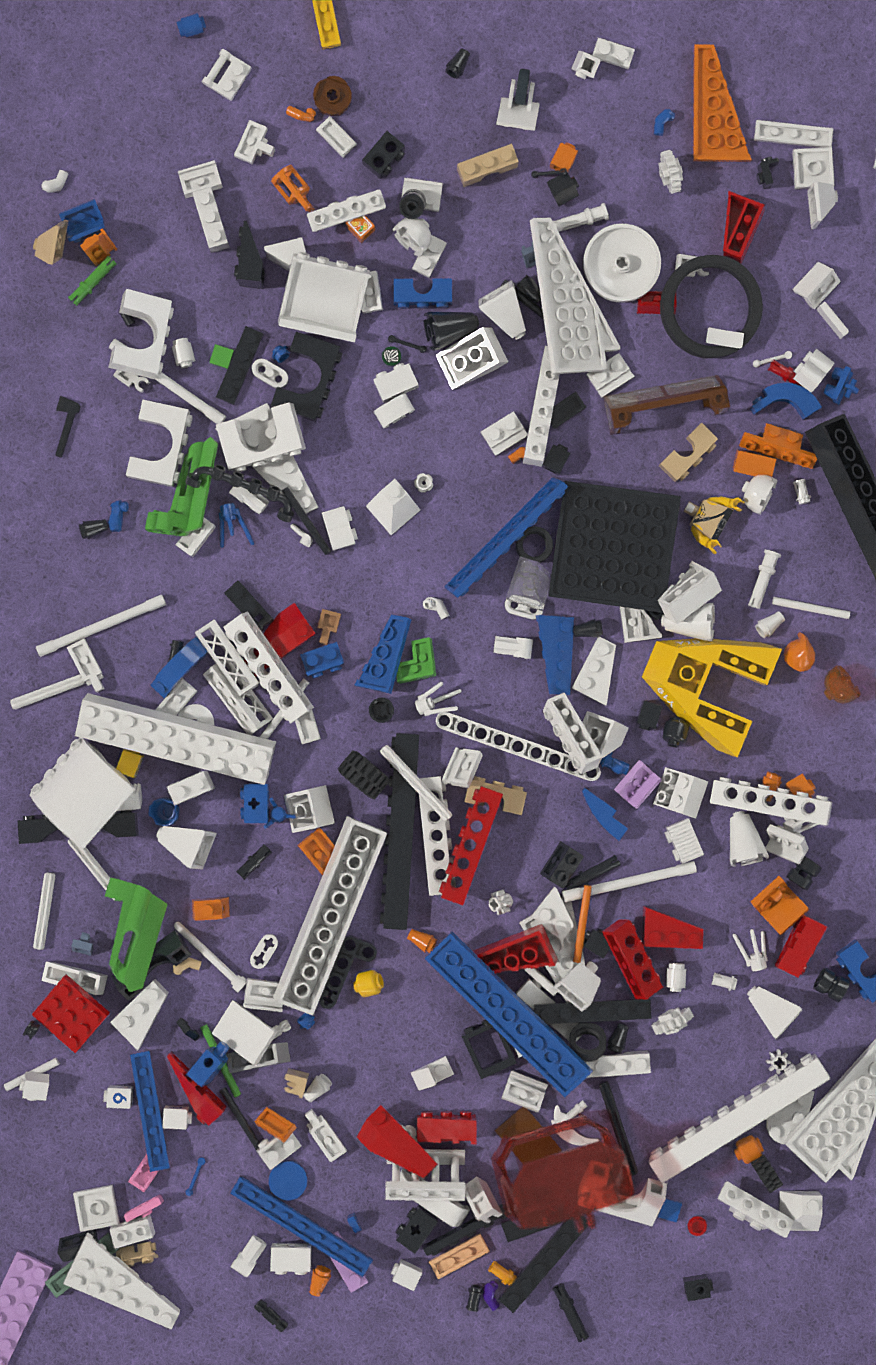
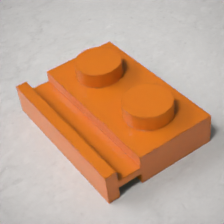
M103 228L100 229V234H94L86 238L80 245L95 266L104 261L107 256H110V252L113 249L115 251L118 250Z
M318 827L317 830L307 836L297 846L319 873L323 875L335 845L322 829Z

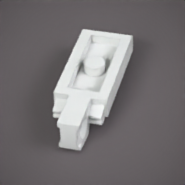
M82 639L68 646L67 649L84 682L88 686L92 684L96 692L104 690L100 681L104 678L102 671L87 641Z
M312 1109L305 1113L310 1122L307 1124L310 1134L330 1162L347 1152L345 1146L322 1115L317 1117Z

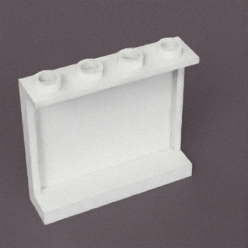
M304 252L293 253L278 318L279 326L355 342L360 311L368 279L371 277L370 270H367V267L362 265H356V267L348 266V263L344 261L331 262L328 258L322 256L313 258L310 257V254Z

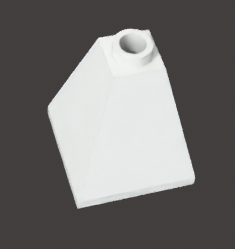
M512 280L478 300L479 308L511 338L519 339L526 334Z
M163 826L157 832V841L187 867L203 870L217 833Z
M754 986L747 993L748 999L776 1040L803 1011L799 1006L761 987L757 988Z

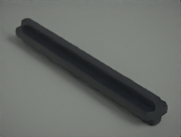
M608 1081L599 1084V1088L629 1176L638 1174V1169Z

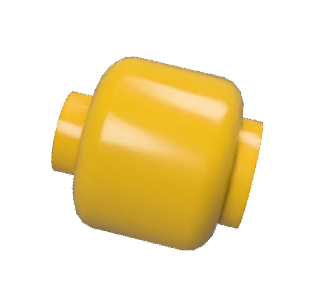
M375 970L358 973L353 986L355 992H359L362 997H370L381 992V989L384 987V981L380 973H377Z

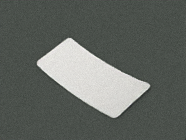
M709 327L706 343L742 348L744 333Z

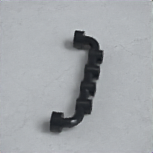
M216 464L214 468L207 466L199 467L193 473H188L186 484L194 488H199L203 479L200 475L207 474L215 480L229 482L233 487H242L252 494L266 496L270 501H279L283 503L284 507L279 509L277 517L284 522L292 521L294 512L291 510V503L286 496L280 494L281 489L275 485H271L269 489L261 487L263 483L259 479L252 478L251 482L243 480L244 475L242 473L234 471L232 475L225 473L226 468L219 464Z

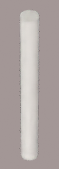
M773 597V605L845 619L850 617V611Z
M304 678L299 683L302 691L305 690L309 682ZM291 697L287 700L290 705L293 704ZM279 710L260 738L268 739L283 719L281 710Z

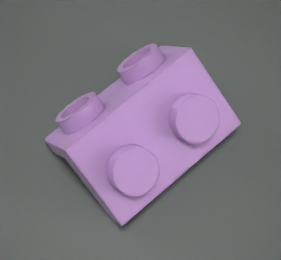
M639 760L614 790L637 809L661 782V778Z

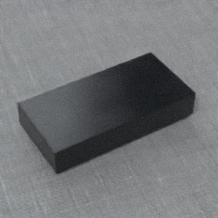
M576 391L553 407L550 424L554 429L586 408V405Z

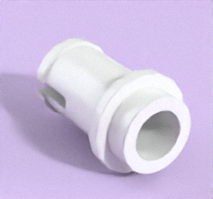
M805 479L794 481L793 484L798 498L796 502H799V505L811 502V495L808 494Z
M714 972L711 985L728 988V991H731V989L735 990L737 979L734 976L728 977Z

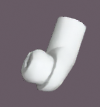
M59 170L56 179L46 180L42 183V189L48 193L62 190L68 173Z
M428 597L423 601V607L427 610L437 611L441 620L450 616L441 599Z

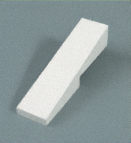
M529 978L516 992V995L533 1010L534 1004L556 1003ZM579 1023L550 1025L569 1040L570 1032Z

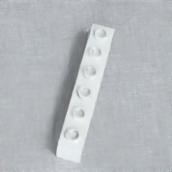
M545 346L523 459L524 464L542 467L560 375L552 374L548 346Z
M248 612L240 614L223 627L226 630V636L235 643L238 653L246 659L249 669L258 676L260 685L267 689L271 701L278 705L286 721L292 723L314 708ZM243 632L248 635L247 641L242 637ZM254 648L259 651V657L254 655ZM265 664L270 667V673L266 672ZM276 680L280 681L281 689L276 686ZM287 696L292 698V705L287 702Z
M441 776L419 778L430 791L438 793V799L448 809L447 799H443L442 792L446 791V785L441 780ZM419 794L429 896L441 895L442 893L439 892L442 881L446 882L448 874L444 879L440 880L436 878L435 873L438 869L446 871L449 862L453 864V857L449 858L448 850H452L451 838H447L446 830H450L449 819L444 821L440 817L438 821H432L429 818V814L434 809ZM434 830L442 832L443 837L441 840L435 841L432 839L431 834ZM440 849L444 851L445 856L442 860H436L433 857L435 850ZM455 877L451 880V884L456 887Z
M723 777L713 782L710 799L712 804L821 825L829 824L832 802L828 801V797L816 795V799L809 798V794L797 792L796 795L789 794V790L782 788L772 791L769 790L770 786L760 784L756 788L751 787L750 782L739 781L738 784L731 783V779ZM731 788H735L738 793L734 799H731L728 795V791ZM751 791L757 795V799L753 803L747 799V795ZM769 795H773L776 798L774 806H769L766 802ZM790 798L796 803L793 810H789L786 807V801ZM809 802L815 805V811L812 814L807 813L805 810V806Z

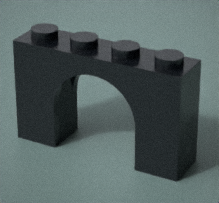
M296 332L290 352L314 361L321 370L320 382L313 391L305 394L277 387L271 406L275 407L290 402L294 404L298 417L316 422L317 418L321 419L324 408L321 407L323 400L327 401L330 394V389H328L330 381L334 382L337 373L334 370L336 363L340 364L343 353L340 352V346Z

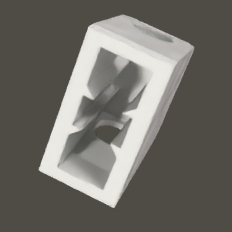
M588 962L586 966L579 963L553 988L580 1011H583L592 1003L601 982L600 978L595 975L598 967L593 962Z

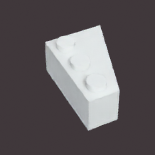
M693 561L689 564L690 569L685 574L681 573L679 575L680 580L675 586L671 585L658 600L665 617L675 624L684 621L687 616L700 609L703 604L713 599L722 591L714 572Z

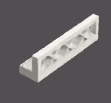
M215 619L195 632L239 697L259 685L258 680ZM209 629L214 636V641L205 640L201 634ZM215 645L222 647L225 651V657L215 655ZM226 661L234 664L237 668L236 673L227 672L225 669ZM237 677L244 678L248 686L240 690L236 684Z
M226 661L225 665L229 672L236 673V668L232 662ZM217 664L211 666L203 674L246 734H254L273 719L251 689L239 697ZM237 677L236 682L240 684V690L248 686L242 677ZM245 696L252 700V705H248L245 702ZM256 712L261 713L265 720L260 722L256 717Z

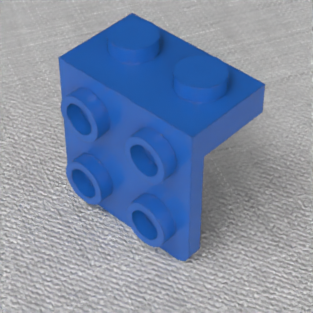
M95 199L59 213L61 221L68 220L67 239L69 242L77 243L85 239L84 236L88 234L97 235L101 233L100 229L105 228L104 219Z

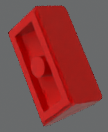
M649 291L637 299V314H660L662 291ZM675 294V298H674V313H675V315H676L677 300H676V294Z

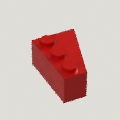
M728 191L723 246L724 256L742 264L765 212V204Z
M643 906L642 942L644 947L703 949L704 929Z
M431 1111L421 1112V1115H417V1142L441 1143L442 1141H453V1143L459 1144L460 1141H471V1144L477 1145L476 1114H472L471 1111H461L458 1115H452L451 1111H442L441 1115H433Z

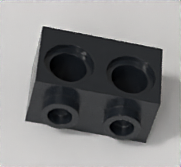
M386 131L362 159V164L379 179L383 175L387 177L393 169L392 165L394 162H399L404 157L405 145L390 132ZM393 145L397 149L395 152L390 153L386 148ZM376 160H382L384 162V165L382 167H376L374 166V162Z

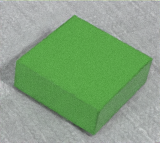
M215 344L209 363L228 369L234 350Z

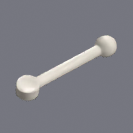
M787 351L780 356L761 361L755 360L753 366L757 368L761 364L772 362L773 359H790L792 353Z

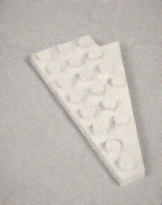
M533 218L530 220L551 372L552 374L605 371L607 370L605 352L620 350V345L552 219Z
M876 1039L783 1142L825 1183L838 1169L850 1180L854 1178L875 1120Z

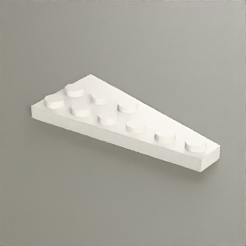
M87 1232L63 1284L172 1330L180 1309L164 1295H159L152 1289V1285L140 1279L133 1269L117 1256L109 1253L102 1243H97L92 1238L93 1236Z

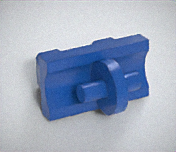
M845 366V369L835 367L831 377L839 382L837 386L827 384L824 390V394L837 405H840L843 396L849 399L851 393L858 394L859 389L855 387L857 380L851 379L854 374L851 372V368Z

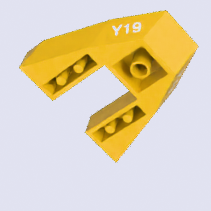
M693 638L656 641L642 678L674 714L684 719L686 724L711 746L732 757H738L752 721L698 699L712 664L761 685H768L782 649L761 642L720 639L704 641Z

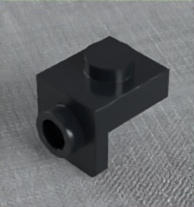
M764 158L757 167L759 172L757 173V181L759 185L762 184L763 189L770 188L774 183L769 168L777 166L779 163L778 158Z

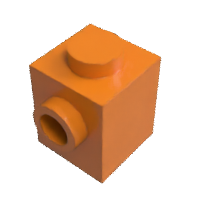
M803 773L785 784L790 794L796 795L797 792L808 793L809 798H812L815 794L814 790L816 788L810 779L807 780Z

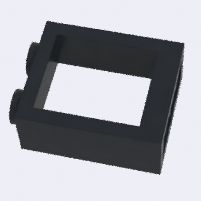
M486 1019L481 1022L482 1025L476 1028L474 1025L464 1029L465 1033L461 1034L481 1079L517 1063L507 1040L497 1031L508 1056L485 1067H481L469 1038L493 1028Z

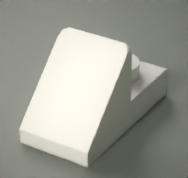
M444 1056L411 1072V1075L418 1090L435 1086L437 1082L454 1075V1072L447 1057Z

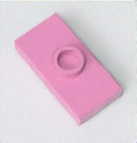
M147 1154L128 1181L142 1192L146 1191L158 1171L150 1172Z
M159 1194L127 1211L124 1214L126 1222L140 1215L144 1218L151 1214V1209L164 1202L162 1196Z

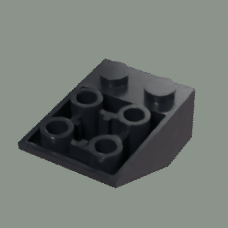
M244 221L243 226L239 228L241 246H237L236 257H238L239 265H235L234 277H236L240 287L263 289L265 268L248 223Z

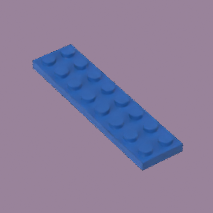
M552 477L444 588L457 598L464 596L469 591L468 587L473 582H478L483 576L482 573L487 568H492L497 562L496 559L501 554L507 553L510 545L514 541L521 539L524 531L528 527H532L538 521L537 518L551 508V503L555 499H560L565 494L564 490L568 486L563 481Z

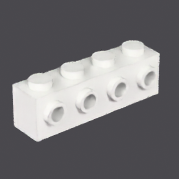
M562 693L548 699L543 709L544 716L552 724L554 734L557 737L559 736L564 751L570 755L574 768L578 769L580 774L597 768L602 755L566 694Z

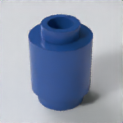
M198 13L180 18L181 21H177L181 37L186 36L187 38L203 33V28H206L203 16L199 17Z

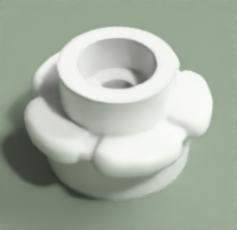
M422 473L417 476L414 485L418 488V491L424 493L432 489L433 479L430 475Z

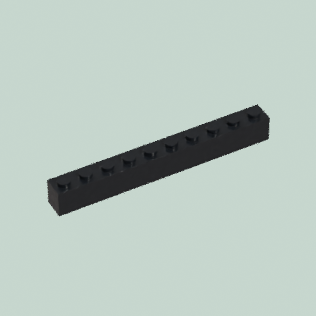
M396 733V737H392L391 748L395 749V753L417 776L419 735ZM394 768L393 776H389V787H392V795H388L387 807H391V815H387L386 826H390V832L385 838V846H389L388 854L384 853V865H387V873H383L382 885H386V893H382L381 904H385L384 912L380 913V924H384L383 929L407 930L416 790Z

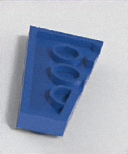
M391 614L380 635L381 639L377 647L373 648L372 656L368 664H365L363 667V673L360 679H357L354 686L388 694L392 693L411 624L410 618Z
M535 615L536 621L539 624L540 631L538 633L542 641V655L546 664L545 672L549 694L560 695L565 693L570 695L574 617Z

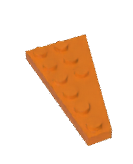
M695 44L693 161L751 162L752 159L750 153H748L738 116L727 89V83L721 70L715 46L711 44Z

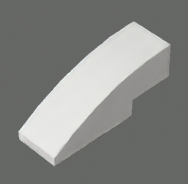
M46 961L41 981L57 985L62 977L67 974L87 993L94 995L104 994L108 975Z

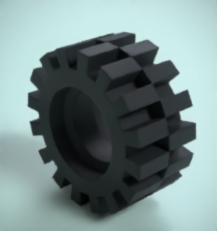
M764 1154L751 1162V1165L769 1193L783 1185Z

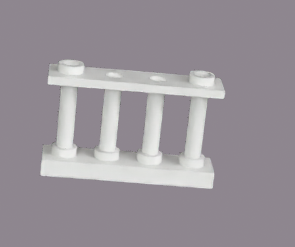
M424 1149L438 1164L432 1170L431 1182H420V1177L412 1173V1182H400V1166L387 1160V1164H392V1181H386V1200L465 1201V1182H459V1165H465V1150ZM439 1165H451V1182H439Z

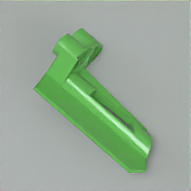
M209 437L205 442H196L188 448L170 511L168 513L158 510L148 512L145 525L146 531L166 535L187 536L190 531L202 528L211 476L207 474L200 475L203 480L199 488L187 485L185 489V480L191 460L190 473H193L195 469L202 466L214 467L218 443L212 437Z
M110 878L104 897L113 898L115 901L123 902L109 965L115 977L132 992L143 988L168 904L140 885ZM127 931H133L126 957L122 964L118 956L124 935Z

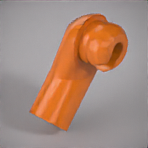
M289 106L286 110L287 115L301 121L312 122L316 116V112L311 108H308L306 113L293 106Z
M520 447L508 456L513 464L521 458L524 459L526 447Z

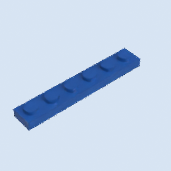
M150 1051L130 1054L150 1172L168 1169L170 1166Z

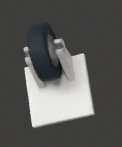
M520 69L518 80L512 79L509 98H501L496 125L535 131L540 103L532 102L535 83L529 82L530 70ZM514 92H516L515 101H513ZM527 94H529L528 103H526Z

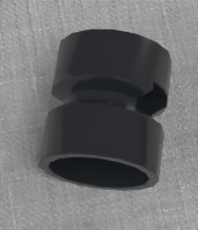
M418 189L407 190L399 203L401 214L408 219L420 217L426 206V198Z
M379 697L374 699L369 706L370 717L378 723L388 722L394 715L393 704L386 698Z
M804 856L800 864L795 863L796 867L791 868L786 878L808 891L813 883L812 878L817 877L822 867ZM800 870L808 874L806 878L798 874Z
M824 967L818 975L813 989L821 994L827 993L829 998L840 1002L847 992L850 980L840 975L836 977L835 972Z

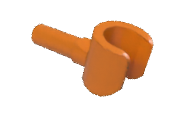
M777 887L768 894L776 902L781 898H791L789 894L781 892Z

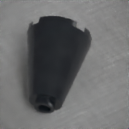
M427 312L424 314V316H427V319L423 320L424 331L427 341L429 342L430 339L433 346H430L433 351L439 350L475 332L477 327H479L477 315L474 316L472 312Z

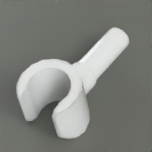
M293 523L290 527L302 537L300 543L310 547L313 541L312 537L301 531Z

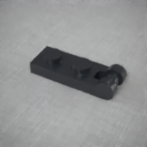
M239 580L224 592L241 613L248 612L261 632L268 623L271 624L274 621ZM261 613L263 618L257 622L255 617Z

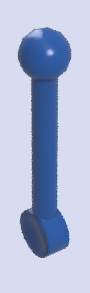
M203 1157L198 1159V1166L189 1189L185 1191L187 1196L193 1194L192 1189L202 1165L205 1164Z

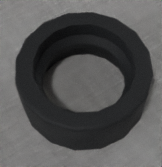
M538 526L528 527L524 531L522 538L515 543L518 556L524 562L530 564H539L545 561L553 548V540L550 534L544 528ZM530 534H538L545 541V550L539 556H530L523 549V541Z
M589 1022L580 1023L570 1032L569 1047L583 1061H595L605 1052L606 1034L599 1025ZM589 1034L599 1040V1045L591 1050L583 1049L576 1044V1039L581 1035Z

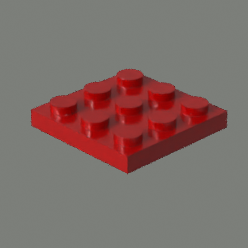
M65 974L32 1013V1016L76 1053L110 1012Z

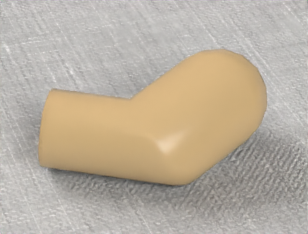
M188 957L179 965H173V972L176 975H181L187 968L199 971L202 961Z

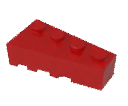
M542 924L473 950L494 973L509 970L518 971L525 968L534 969L541 966H556L558 959Z

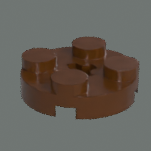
M328 76L316 84L313 98L315 106L321 113L328 116H339L349 108L352 101V93L344 79L338 76ZM336 92L338 98L331 101L327 95Z

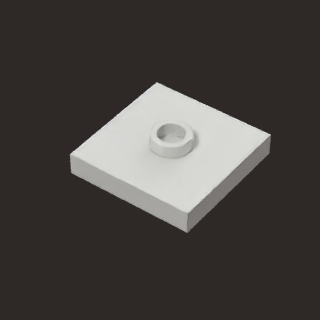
M832 147L793 149L795 189H809L813 182L834 185Z
M113 1185L73 1193L80 1232L120 1224Z

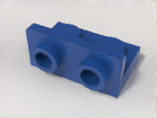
M337 642L300 654L307 676H312V679L322 676L323 671L329 669L331 672L342 669L341 665L345 664Z

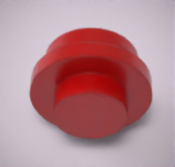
M694 1216L688 1221L687 1227L692 1235L701 1236L707 1230V1223L704 1218Z

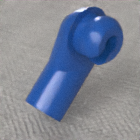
M665 109L655 118L654 135L663 136L664 124L675 119L674 111Z

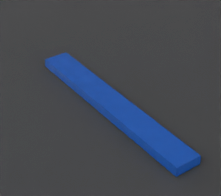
M242 1176L239 1177L230 1192L236 1198L361 1277L365 1275L374 1260Z

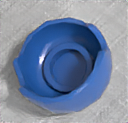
M162 797L150 804L148 815L153 818L157 825L171 826L179 819L180 809L178 804L174 805L171 798Z

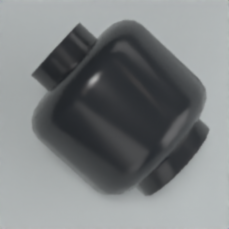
M670 718L664 724L663 740L668 742V746L675 748L685 744L688 738L689 725L686 724L684 719Z

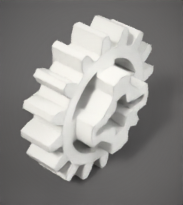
M670 150L661 152V162L658 165L663 185H667L671 194L680 192V181H683V171L679 160L674 157Z
M678 1007L658 1016L659 1020L651 1026L656 1035L664 1032L668 1035L686 1027L687 1022L694 1016L689 1007L682 1010Z

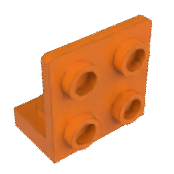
M780 876L774 879L750 901L754 908L780 935L809 911V908L787 886ZM777 887L781 892L789 894L791 898H781L776 902L768 894Z

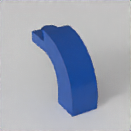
M777 383L763 389L762 393L765 398L760 396L752 401L753 406L749 409L754 415L774 402H786L792 405L802 420H804L822 406L816 397L804 387L793 383Z
M197 636L187 643L163 667L150 685L163 698H166L180 680L208 654V651Z

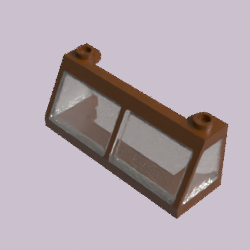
M718 375L603 397L610 435L619 434L622 427L628 426L632 420L631 413L697 400H702L703 408L712 409L715 415L724 414L730 408L727 388Z

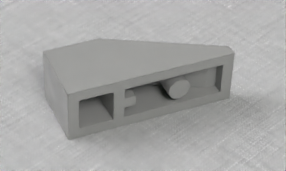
M288 1042L270 1044L257 1066L251 1064L237 1052L226 1054L228 1057L229 1073L291 1062Z

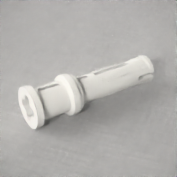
M602 203L599 207L585 208L584 212L555 220L553 223L558 232L584 224L593 225V222L603 219L609 220L605 203Z
M766 549L764 550L765 556L762 565L758 567L760 573L748 606L760 609L770 577L776 572L775 566L778 558L781 557V554Z

